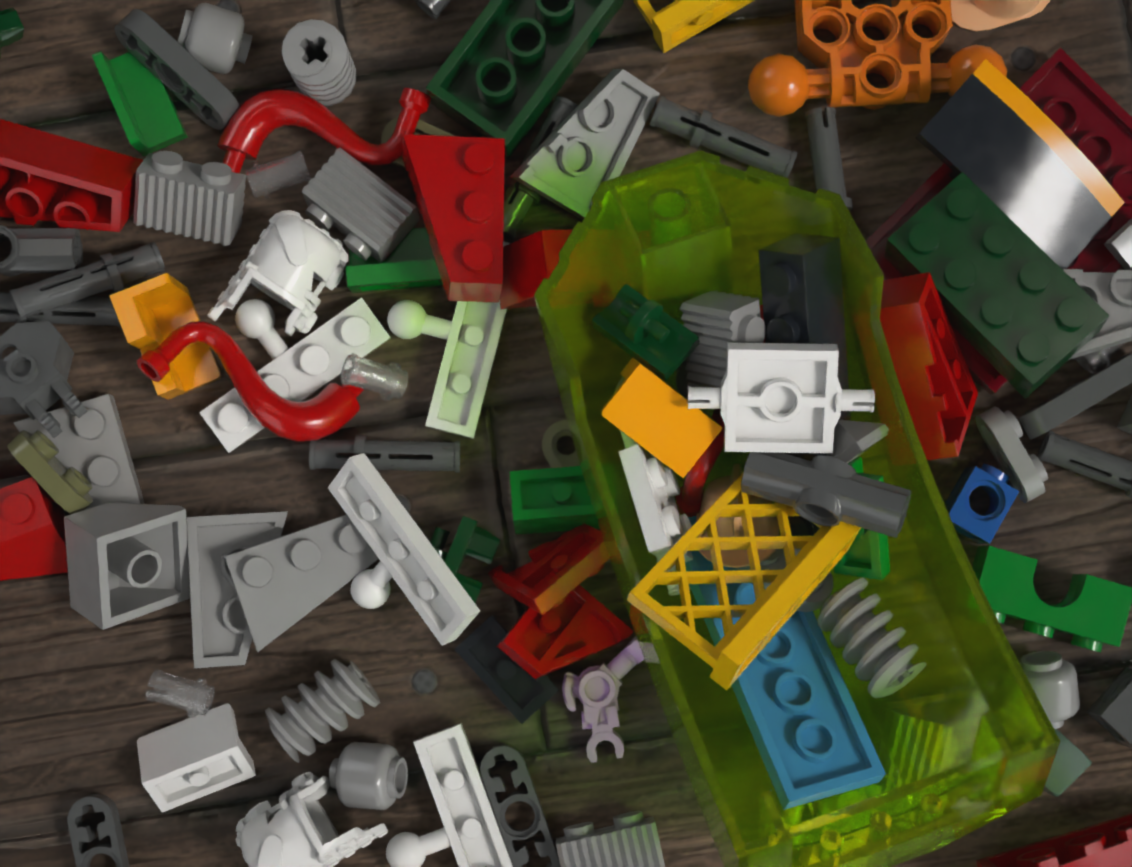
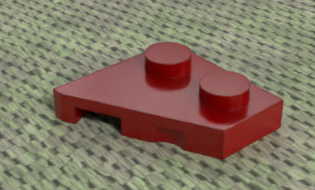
M584 523L562 534L558 539L546 542L528 551L532 562L509 573H506L503 566L499 565L488 572V575L498 589L544 615L550 609L561 605L566 600L568 594L585 579L600 572L605 566V562L619 550L609 535Z
M579 584L568 594L566 600L561 605L550 609L544 615L528 607L497 647L534 679H537L624 641L630 637L633 630Z

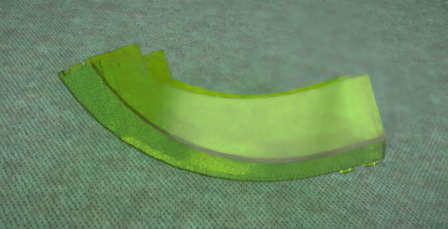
M701 150L601 182L592 197V207L583 222H577L559 252L558 264L549 279H543L534 297L558 391L603 540L660 704L724 867H892L936 851L1041 796L1061 741L981 588L935 483L900 387L880 322L884 274L840 194L821 188L818 189L816 194L789 185V178L749 166L747 171L721 164L720 156ZM794 233L840 237L849 389H874L875 393L874 412L851 411V421L883 423L889 428L887 436L859 456L862 457L863 473L883 475L885 483L911 490V499L901 532H899L897 538L888 536L891 572L883 580L865 578L868 581V585L860 596L863 599L873 594L879 595L881 600L872 611L874 615L890 610L893 613V617L885 629L891 631L904 627L906 633L898 643V646L903 648L913 643L917 644L919 650L911 662L913 665L926 662L927 665L913 680L895 693L881 698H874L868 693L870 681H861L855 675V668L858 664L849 665L842 658L844 648H836L830 642L832 631L824 632L822 630L886 775L878 783L783 810L732 686L725 690L711 679L710 674L713 668L627 601L629 592L657 564V558L648 552L618 451L626 449L621 432L602 416L601 409L614 394L615 388L622 377L620 373L632 359V356L592 327V319L614 300L619 290L625 284L631 286L648 300L655 299L663 305L664 312L682 325L684 324L681 320L683 312L680 310L682 303L709 291L717 290L718 292H726V294H742V297H758L759 305H763L758 250ZM673 373L666 382L678 391ZM702 409L710 417L714 409ZM723 448L706 480L703 490L714 479L731 475L734 464H740L741 470L744 472V466L750 452H725ZM675 473L679 486L682 487L685 477L682 478ZM833 568L830 571L833 577V589L829 597L847 584L863 577L835 574ZM655 585L648 593L649 596L662 606H682L680 594L670 596L667 585ZM690 589L689 591L692 606H698L696 599L693 595V592ZM821 607L813 611L816 619L820 615ZM694 619L696 632L715 646L704 619Z

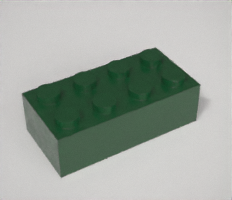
M490 0L426 86L427 95L431 97L430 103L477 137L505 138V157L509 159L621 8L624 0Z
M963 172L887 239L884 257L903 276L930 272L950 324L1025 399L1099 333L1110 316Z

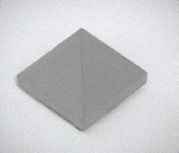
M838 420L834 428L833 454L827 453V456L837 458L848 464L887 436L889 428L883 423Z

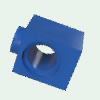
M983 464L981 469L977 466L965 468L936 520L977 544H990L1019 491L1007 484L1010 479L1007 474L993 466ZM976 487L983 489L990 499V506L983 515L976 514L969 504V496Z

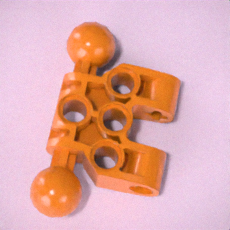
M795 0L798 51L820 69H806L793 56L778 53L765 57L754 66L749 75L748 90L750 98L756 107L763 113L776 117L794 113L804 105L807 99L826 98L828 107L863 106L866 109L876 110L884 108L886 105L928 103L931 93L948 92L952 97L985 59L1005 77H1007V68L1002 56L995 50L978 44L960 49L951 56L948 63H931L930 57L943 44L953 26L951 0H891L892 7L876 3L862 9L855 7L851 0ZM912 25H925L932 31L933 37L927 39L918 36L913 31ZM869 26L876 27L881 30L885 39L880 41L871 40L864 34L863 28ZM827 29L834 34L836 41L831 43L821 42L815 37L814 31ZM871 73L882 75L887 80L888 87L882 89L875 88L867 81L866 75Z

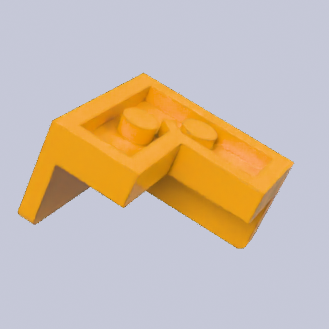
M168 273L109 295L127 342L140 349L142 355L147 350H155L178 327L189 322L200 321L188 288ZM195 342L186 346L169 364L170 371L160 382L153 380L152 382L157 395L169 400L219 380L222 374L211 347L202 342Z
M632 357L620 373L625 380L603 406L601 414L614 426L684 478L723 427L702 409H688L687 398Z

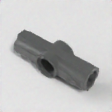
M0 225V243L10 240L12 244L11 254L7 259L0 262V275L12 277L21 273H65L80 268L83 263V245L80 231L76 228L9 229Z
M750 452L744 466L741 481L742 492L794 507L797 514L815 524L836 526L841 521L897 538L899 532H901L911 499V490L857 475L856 470L851 465L830 456H815L809 461L785 453Z

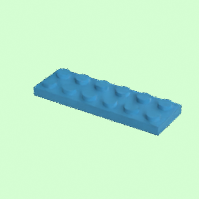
M697 516L689 517L692 526L696 523ZM691 551L693 560L685 562L686 571H713L712 562L708 561L699 551ZM723 566L724 571L737 570L733 567ZM753 583L726 584L730 605L753 604L756 601ZM689 584L698 606L719 605L716 584ZM797 610L731 685L783 810L878 783L886 775L822 630L818 626V621L813 611L801 612ZM741 617L732 618L733 625H734ZM703 618L716 646L724 637L722 619Z

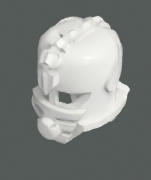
M284 210L274 214L269 219V226L262 231L259 241L252 246L249 256L246 260L242 261L239 271L236 275L232 276L228 282L229 286L225 291H222L218 297L217 304L210 309L207 317L216 321L226 308L233 310L251 283L269 297L292 310L285 321L284 332L292 336L295 330L304 334L310 331L318 317L314 313L321 303L318 295L324 286L333 290L339 284L344 275L343 270L349 261V257L343 248V243L339 239L332 238L328 231L318 228L310 219L302 218L298 212ZM313 278L320 281L314 292L311 291Z
M305 772L293 779V788L279 796L278 804L271 807L268 801H264L250 809L246 816L238 821L236 826L237 837L235 840L237 846L241 848L243 858L249 867H333L343 858H348L355 854V851L361 847L364 848L371 844L374 839L386 835L388 829L384 823H381L371 829L367 827L362 830L359 827H355L339 836L318 801L327 794L330 787L329 779L326 776L318 778L311 772Z

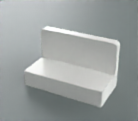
M228 703L144 735L137 740L142 785L162 813L256 776L254 762L239 739L234 710Z

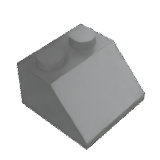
M106 503L64 516L70 606L102 630L190 599L186 509L182 506Z

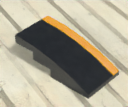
M987 59L980 64L916 136V139L953 171L949 175L951 178L955 179L963 172L1062 270L1067 269L1125 203L1097 168L1064 132Z

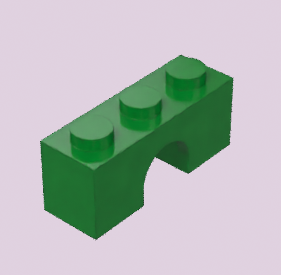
M990 545L978 546L962 601L964 604L976 607L975 617L999 624H1004L1006 616L1025 621L1023 631L1051 639L1054 630L1073 635L1071 645L1101 653L1103 645L1120 647L1132 604V587L1088 574H1073L1066 596L1060 602L1048 605L1038 597L1033 585L1037 559Z

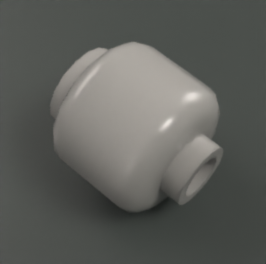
M200 3L196 6L194 12L186 9L177 42L207 70L219 74H227L232 70L235 61L245 64L253 35L244 33L245 21L241 14L209 3Z
M1052 651L1028 653L1021 658V663L1017 664L1010 672L1014 711L1023 720L1033 722L1035 728L1041 730L1060 728L1064 725V720L1074 716L1079 710L1080 699L1077 673L1074 665L1063 660L1061 654Z
M351 742L343 749L340 757L332 761L329 770L331 788L337 790L341 803L350 808L386 810L394 804L396 798L400 799L404 795L408 780V768L405 759L400 758L394 746L381 743Z

